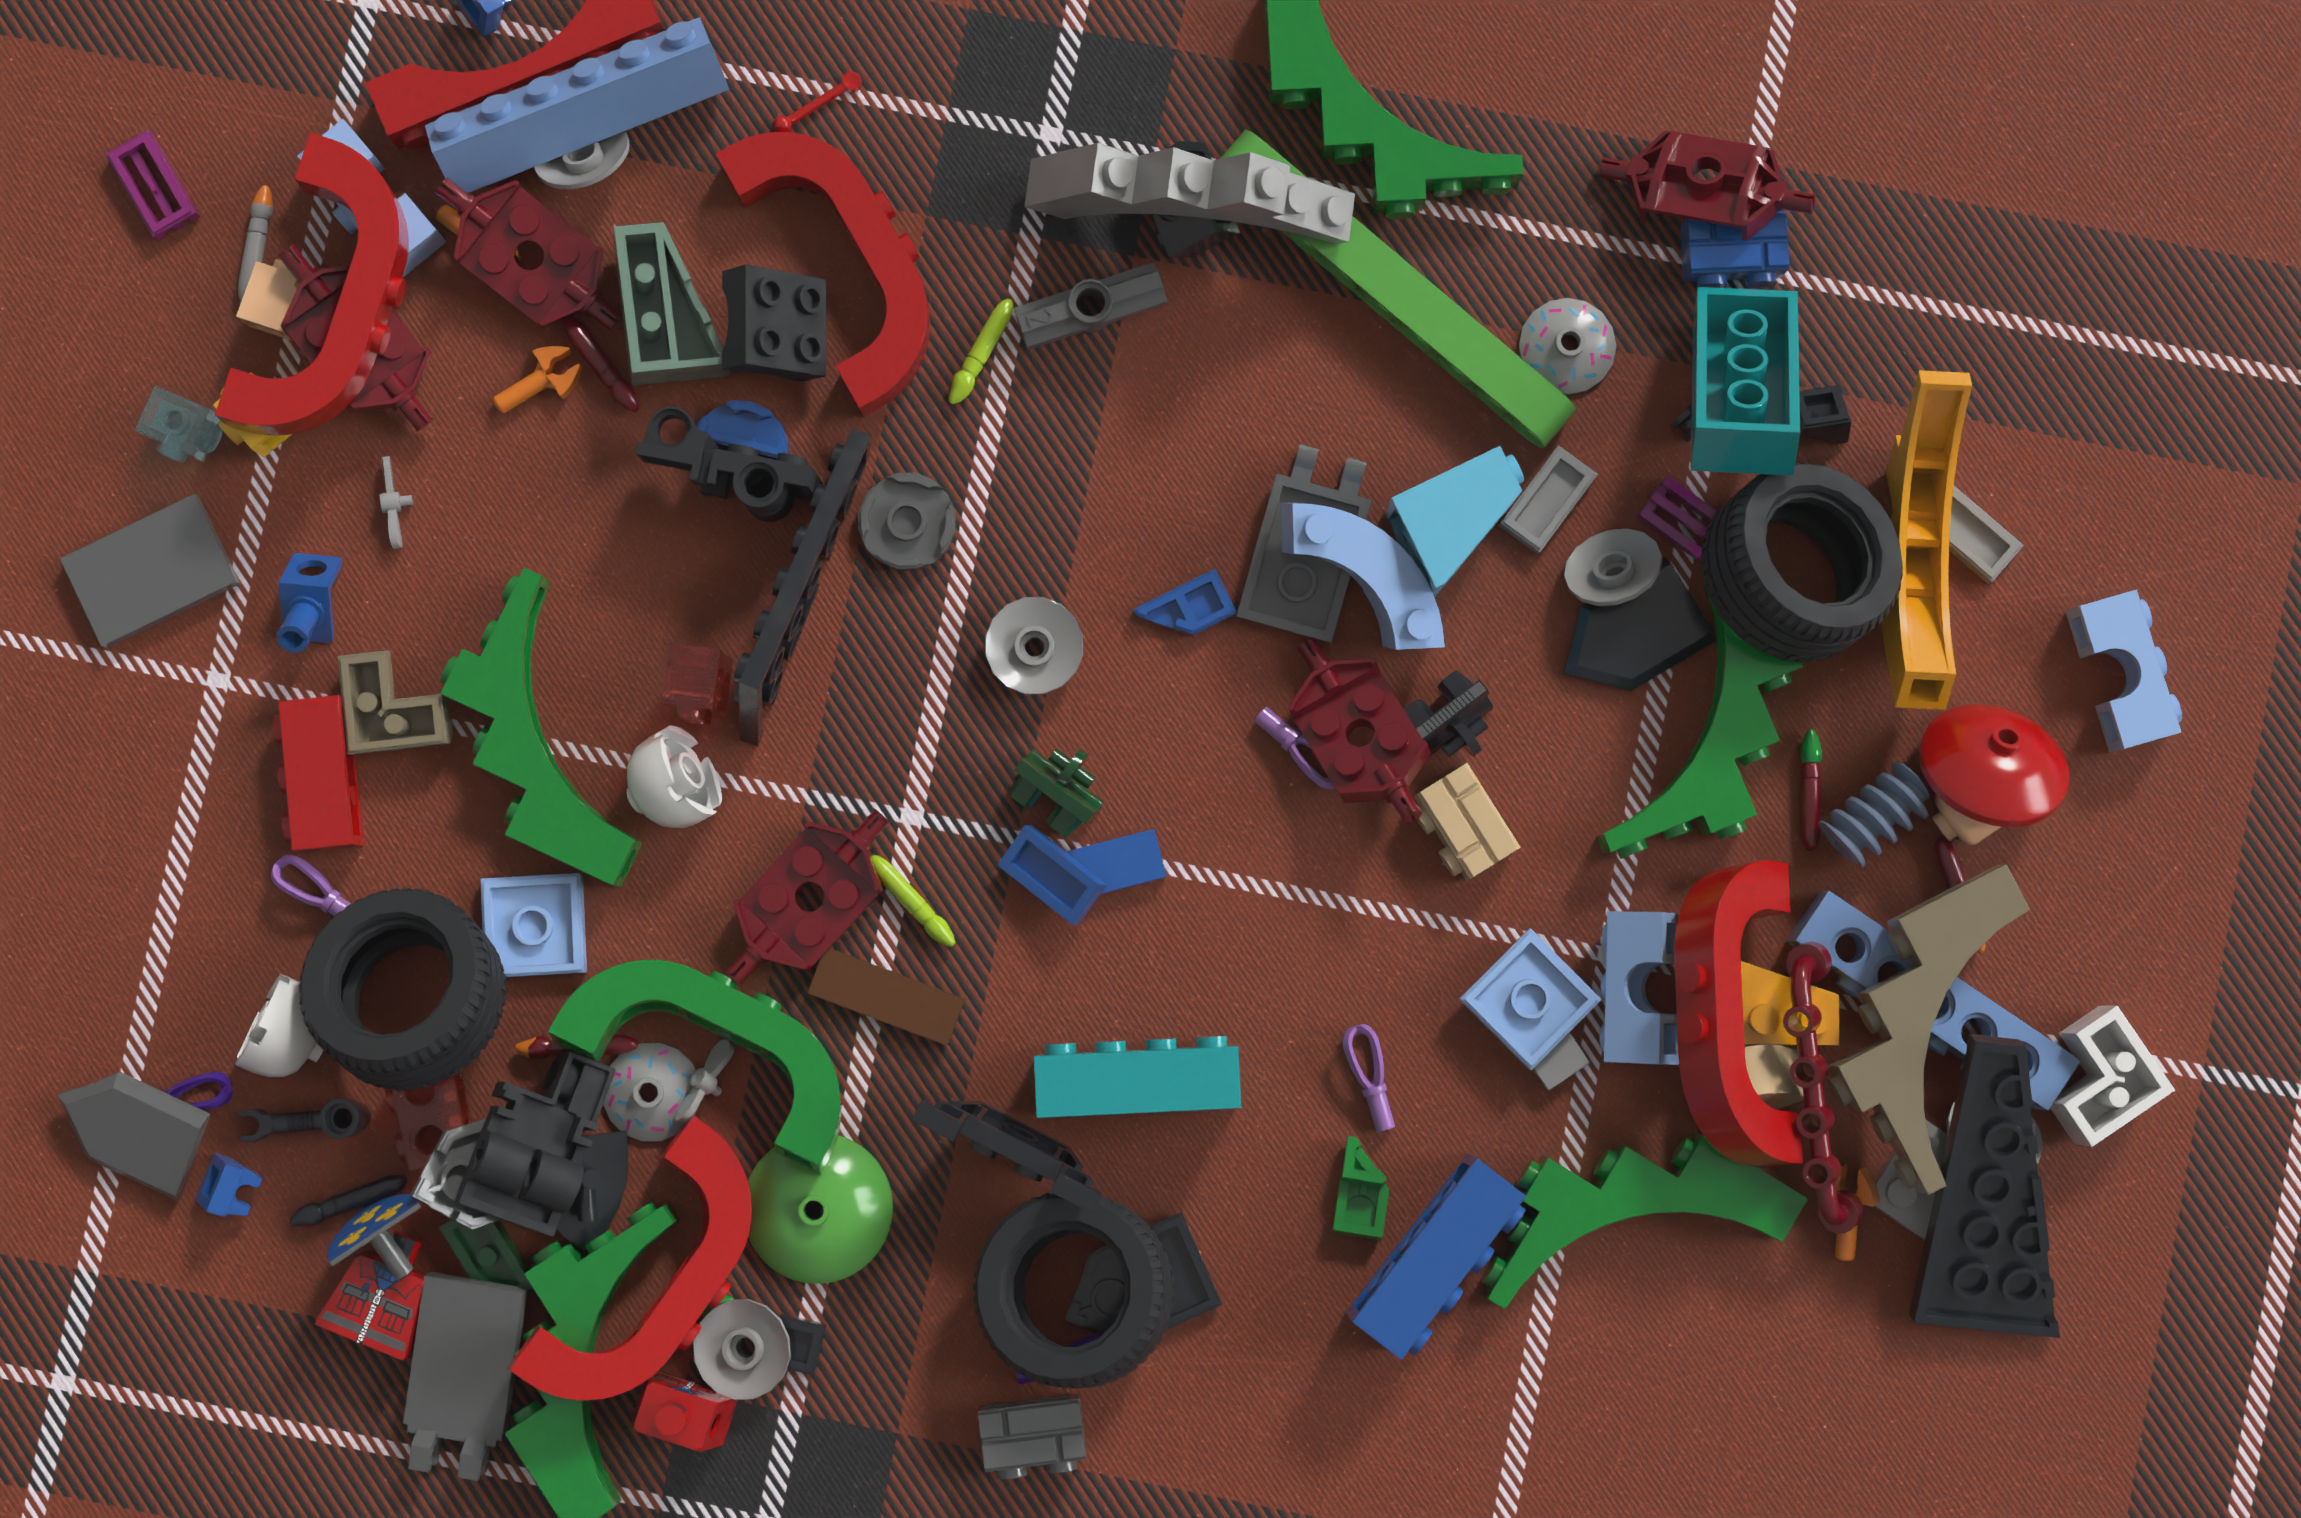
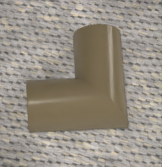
M390 651L338 656L347 755L437 746L452 742V715L445 695L435 694L395 699Z

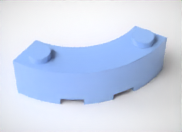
M1280 502L1282 552L1321 558L1343 569L1352 576L1363 588V592L1368 597L1375 611L1381 632L1382 646L1394 650L1445 647L1443 626L1433 592L1422 571L1398 542L1369 521L1349 512L1321 505Z

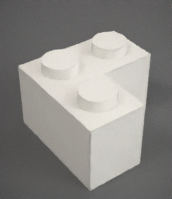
M2098 1006L2059 1033L2072 1054L2081 1060L2079 1064L2087 1074L2059 1093L2050 1107L2074 1144L2093 1147L2175 1091L2118 1006Z

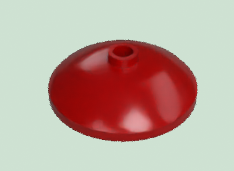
M1971 704L1951 708L1938 715L1929 724L1919 746L1921 770L1932 790L1957 812L1985 824L2000 827H2023L2038 823L2058 809L2068 790L2070 776L2068 764L2055 740L2030 718L2004 707Z

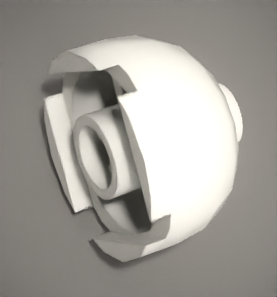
M670 725L646 739L636 747L627 767V797L635 811L644 814L651 821L669 828H685L697 824L714 815L716 811L713 809L720 806L722 802L720 782L709 757L704 758L700 763L696 753L691 749V747L699 743L681 727Z
M280 973L266 996L270 1001L265 1002L260 1013L258 1011L243 1041L235 1065L265 1077H285L297 1072L307 1059L315 1062L318 1061L323 1049L315 1042L314 1037L308 1031V1027L305 1026L304 1016L301 1013V1005L299 1004V996L301 994L299 993L300 982Z

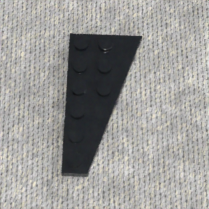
M852 429L845 445L836 444L828 464V471L832 472L827 486L822 484L817 486L810 503L809 512L814 513L808 527L801 525L794 537L791 553L795 557L790 569L782 567L774 582L772 595L777 598L770 612L762 610L753 631V638L757 639L752 654L744 652L737 664L733 681L738 682L734 701L739 702L740 740L759 746L764 733L762 729L763 705L765 702L774 705L777 699L784 673V667L780 666L782 660L789 662L797 647L820 587L817 584L822 567L819 559L822 557L830 560L840 527V521L835 518L837 514L843 517L847 515L868 462L871 436L869 434Z
M1970 1034L1940 1168L1947 1186L1935 1192L1909 1315L1914 1323L2060 1338L2059 1325L2055 1319L2053 1298H2055L2054 1282L2050 1277L2047 1255L2050 1248L2042 1180L2037 1170V1137L2033 1132L2030 1105L2033 1103L2026 1046L2019 1039Z

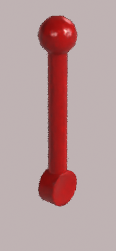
M854 71L845 73L842 83L787 117H776L772 123L773 130L775 132H789L794 123L844 92H858L862 86L860 75Z

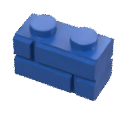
M1777 211L1776 216L1748 241H1742V228L1685 218L1680 227L1683 281L1697 282V287L1724 288L1727 286V280H1746V286L1750 288L1775 285L1776 278H1782L1789 270L1790 265L1789 245L1787 242V213L1785 211Z

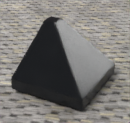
M1839 385L1799 391L1800 429L1802 434L1836 443L1848 442L1851 419Z

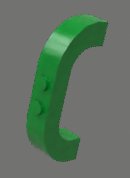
M639 960L619 964L598 973L583 983L562 1006L548 1030L552 1042L596 1062L600 1061L614 1034L624 1023L648 1012L675 1014L773 1062L788 1076L794 1089L791 1111L774 1142L776 1153L820 1175L822 1174L836 1145L841 1123V1099L836 1071L828 1053L819 1040L800 1022L781 1012L782 1005L774 999L761 993H755L752 998L736 990L738 984L716 971H711L709 976L695 969L670 961Z

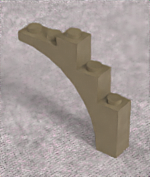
M2007 864L1992 866L1887 921L1892 930L1888 934L1891 947L1901 961L1907 959L1910 966L1857 993L1863 1005L1858 1007L1861 1019L1872 1034L1878 1032L1880 1039L1828 1065L1833 1075V1078L1828 1080V1084L1838 1103L1842 1107L1848 1105L1851 1111L1864 1112L1873 1108L1875 1114L1870 1116L1871 1124L1883 1143L1890 1141L1899 1158L1894 1161V1167L1898 1176L1908 1189L1914 1187L1918 1193L1930 1195L1947 1186L1931 1148L1924 1113V1063L1931 1028L1946 992L1969 958L1998 930L2030 910Z

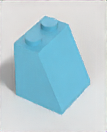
M1501 446L1392 497L1384 512L1398 543L1412 557L1422 571L1434 597L1437 596L1522 492L1519 485L1524 482L1521 468L1512 454L1505 456Z

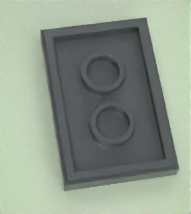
M196 494L186 497L60 558L101 647L109 648L241 584L200 497Z

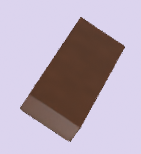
M831 948L821 957L808 990V994L947 1046L966 1000L965 998Z

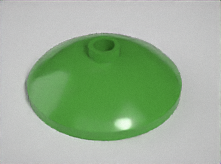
M838 1135L836 1145L821 1175L777 1154L774 1147L759 1161L749 1177L748 1184L751 1193L752 1216L748 1238L760 1258L773 1270L787 1278L811 1284L830 1283L847 1278L865 1267L876 1256L888 1236L893 1217V1197L888 1178L875 1157L851 1139ZM814 1200L822 1204L824 1212L820 1219H811L806 1214V1205L809 1201Z

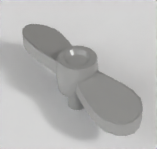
M390 456L381 457L386 493L380 494L382 513H388V531L392 548H402L403 542L398 512L402 511V506L413 505L412 495L400 496L399 492H395Z
M724 1039L715 1044L704 1068L697 1069L692 1074L690 1084L693 1088L685 1097L675 1115V1120L680 1124H684L693 1115L704 1095L711 1093L717 1097L721 1094L722 1089L717 1086L716 1076L729 1062L735 1050L734 1045L728 1040Z

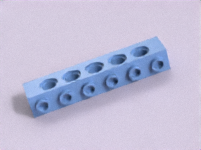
M1830 891L1817 893L1786 940L1793 947L1809 941L1822 944L1831 956L1832 965L1830 972L1838 976L1835 984L1859 1000L1860 998L1857 993L1878 983L1877 973L1881 965L1888 962L1895 967L1897 972L1910 966L1908 960L1901 961L1891 947L1888 939L1890 931ZM1843 934L1850 936L1856 944V954L1849 962L1842 961L1835 950L1836 942ZM1956 977L1946 992L1931 1028L1928 1048L1942 1056L1949 1051L1964 1061L1967 1044L1962 1039L1961 1029L1969 1019L1977 1022L1981 1035L2019 1039L2026 1046L2033 1103L2030 1105V1108L2048 1111L2081 1060Z

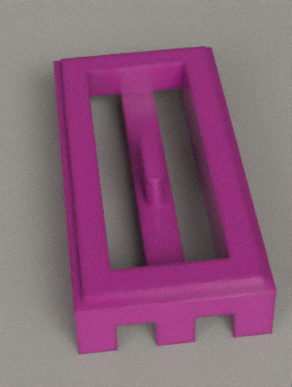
M149 130L105 154L150 233L156 240L159 241L166 237L165 233L171 229L176 231L182 228L183 222L189 219L194 221L201 217L160 145ZM143 146H146L181 206L180 210L175 212L139 150ZM130 155L166 218L158 222L122 158Z
M1668 475L1638 514L1637 518L1702 564V548L1653 513V511L1658 506L1700 538L1704 539L1707 527L1664 496L1668 492L1709 523L1717 510Z

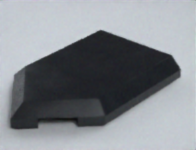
M1664 557L1659 576L1653 585L1637 598L1618 605L1596 606L1586 603L1579 608L1575 624L1576 628L1563 674L1632 691L1716 640L1713 631L1673 565Z
M1182 1212L1151 1225V1230L1155 1231L1158 1236L1157 1238L1164 1246V1252L1168 1254V1261L1173 1270L1171 1271V1276H1174V1296H1172L1174 1304L1170 1312V1321H1167L1166 1324L1168 1326L1167 1329L1221 1306L1222 1302ZM1107 1245L1089 1254L1065 1317V1321L1104 1334L1115 1323L1124 1302L1125 1277L1118 1258Z

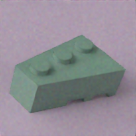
M664 222L615 226L614 249L631 385L730 376L731 371L722 370L723 346L711 324L706 308L703 307L694 289L691 277Z

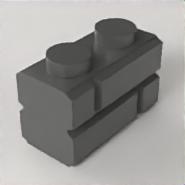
M1080 1394L979 1407L978 1419L985 1472L997 1471V1479L1023 1477L1027 1475V1467L1047 1465L1048 1473L1068 1472L1077 1469V1461L1086 1460L1087 1452Z

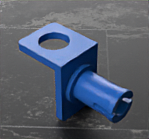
M302 553L292 555L278 582L282 626L278 629L276 636H280L277 638V643L284 650L299 653L306 649L309 641L332 642L334 626L330 590L342 567V559L340 557ZM312 566L321 567L326 570L320 575L306 576L298 573L301 569Z

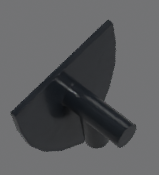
M626 1131L582 1136L593 1140L591 1148H586L581 1162L584 1166L582 1183L572 1206L567 1212L562 1213L556 1229L562 1236L585 1252H587L585 1246L607 1230L620 1207L628 1176Z

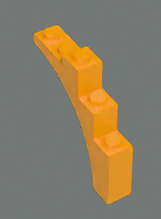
M1918 371L1902 436H1895L1886 470L1893 509L1891 522L1900 543L1903 576L1899 596L1895 601L1893 609L1881 622V629L1895 707L1946 710L1956 677L1949 614V536L1957 456L1972 389L1970 373Z

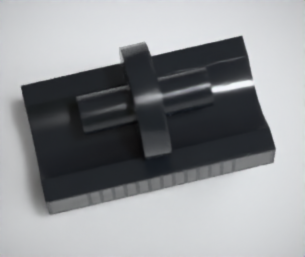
M1455 670L1437 686L1440 695L1448 704L1436 713H1433L1425 702L1419 699L1404 709L1423 741L1426 740L1428 743L1430 756L1442 748L1446 755L1451 757L1464 748L1471 756L1475 757L1482 751L1476 737L1489 728L1482 718L1493 709V705L1487 696L1489 690L1480 680L1473 684L1458 670Z

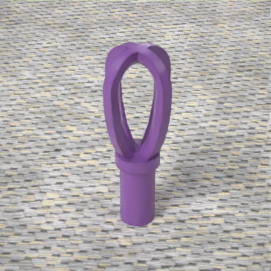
M1266 706L1254 722L1281 743V748L1286 752H1290L1296 764L1313 782L1324 789H1334L1330 779L1321 776L1300 754L1297 748L1298 744L1310 748L1301 731L1297 728L1293 729Z
M282 856L271 870V879L279 889L304 903L320 907V910L326 914L329 912L335 917L337 913L342 912L345 907L351 904L341 897L340 892L336 889L333 890L327 879L316 868L298 856ZM288 864L296 866L319 886L325 896L323 898L313 896L289 883L283 877L282 869Z
M1366 1024L1350 1027L1344 1032L1342 1038L1343 1049L1357 1081L1363 1087L1361 1089L1362 1094L1367 1099L1376 1132L1395 1127V1123L1385 1093L1387 1087L1385 1082H1383L1384 1062L1379 1039L1373 1029ZM1357 1034L1366 1035L1370 1042L1374 1062V1081L1372 1082L1363 1074L1353 1050L1352 1040Z

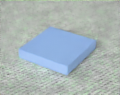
M582 873L481 879L483 932L499 953L500 962L504 967L503 973L506 977L587 973Z
M1531 928L1459 998L1528 1070H1532L1602 1000Z

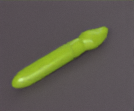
M1005 299L996 306L969 351L961 370L954 374L948 398L951 404L961 402L972 391L975 385V377L982 370L983 365H985L1009 323L1014 307L1011 299Z
M872 855L881 883L920 924L924 925L926 933L942 945L954 946V935L948 923L941 916L935 915L929 904L886 859L878 855Z

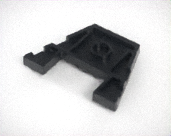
M921 1100L911 1119L951 1141H954L959 1133L971 1139L969 1146L972 1149L990 1158H996L999 1153L1015 1161L1014 1169L1031 1180L1041 1182L1044 1176L1054 1182L1051 1193L1090 1213L1093 1212L1102 1194L1100 1190L1094 1187L1091 1188L1094 1181L1089 1175L1081 1172L1083 1165L1069 1146L982 1101H956L955 1105L946 1101H936L935 1105L932 1106V1103L927 1100Z

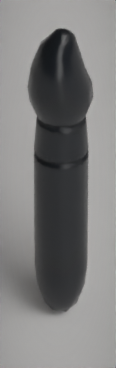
M390 1175L335 1195V1197L332 1196L321 1203H308L300 1207L292 1215L289 1223L293 1227L320 1224L326 1218L344 1214L399 1192L405 1187L408 1179L403 1175Z

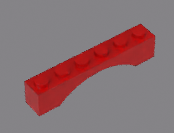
M586 0L582 8L562 32L542 48L518 61L488 70L469 72L433 70L408 64L367 81L365 84L387 136L398 149L402 147L413 149L429 143L425 125L436 121L444 114L460 112L482 103L492 95L506 94L528 85L538 77L554 75L574 67L584 59L597 58L620 49L629 41L643 40L663 32L665 29L652 0Z

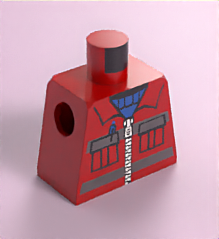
M394 1231L393 1239L413 1266L423 1241L407 1233ZM372 1250L361 1252L355 1257L317 1317L315 1325L404 1361L411 1358L414 1351L424 1276L427 1273L413 1267L409 1274L396 1280L377 1252Z
M658 1370L642 1384L632 1414V1429L664 1441L703 1452L724 1444L738 1400L718 1394L709 1386Z

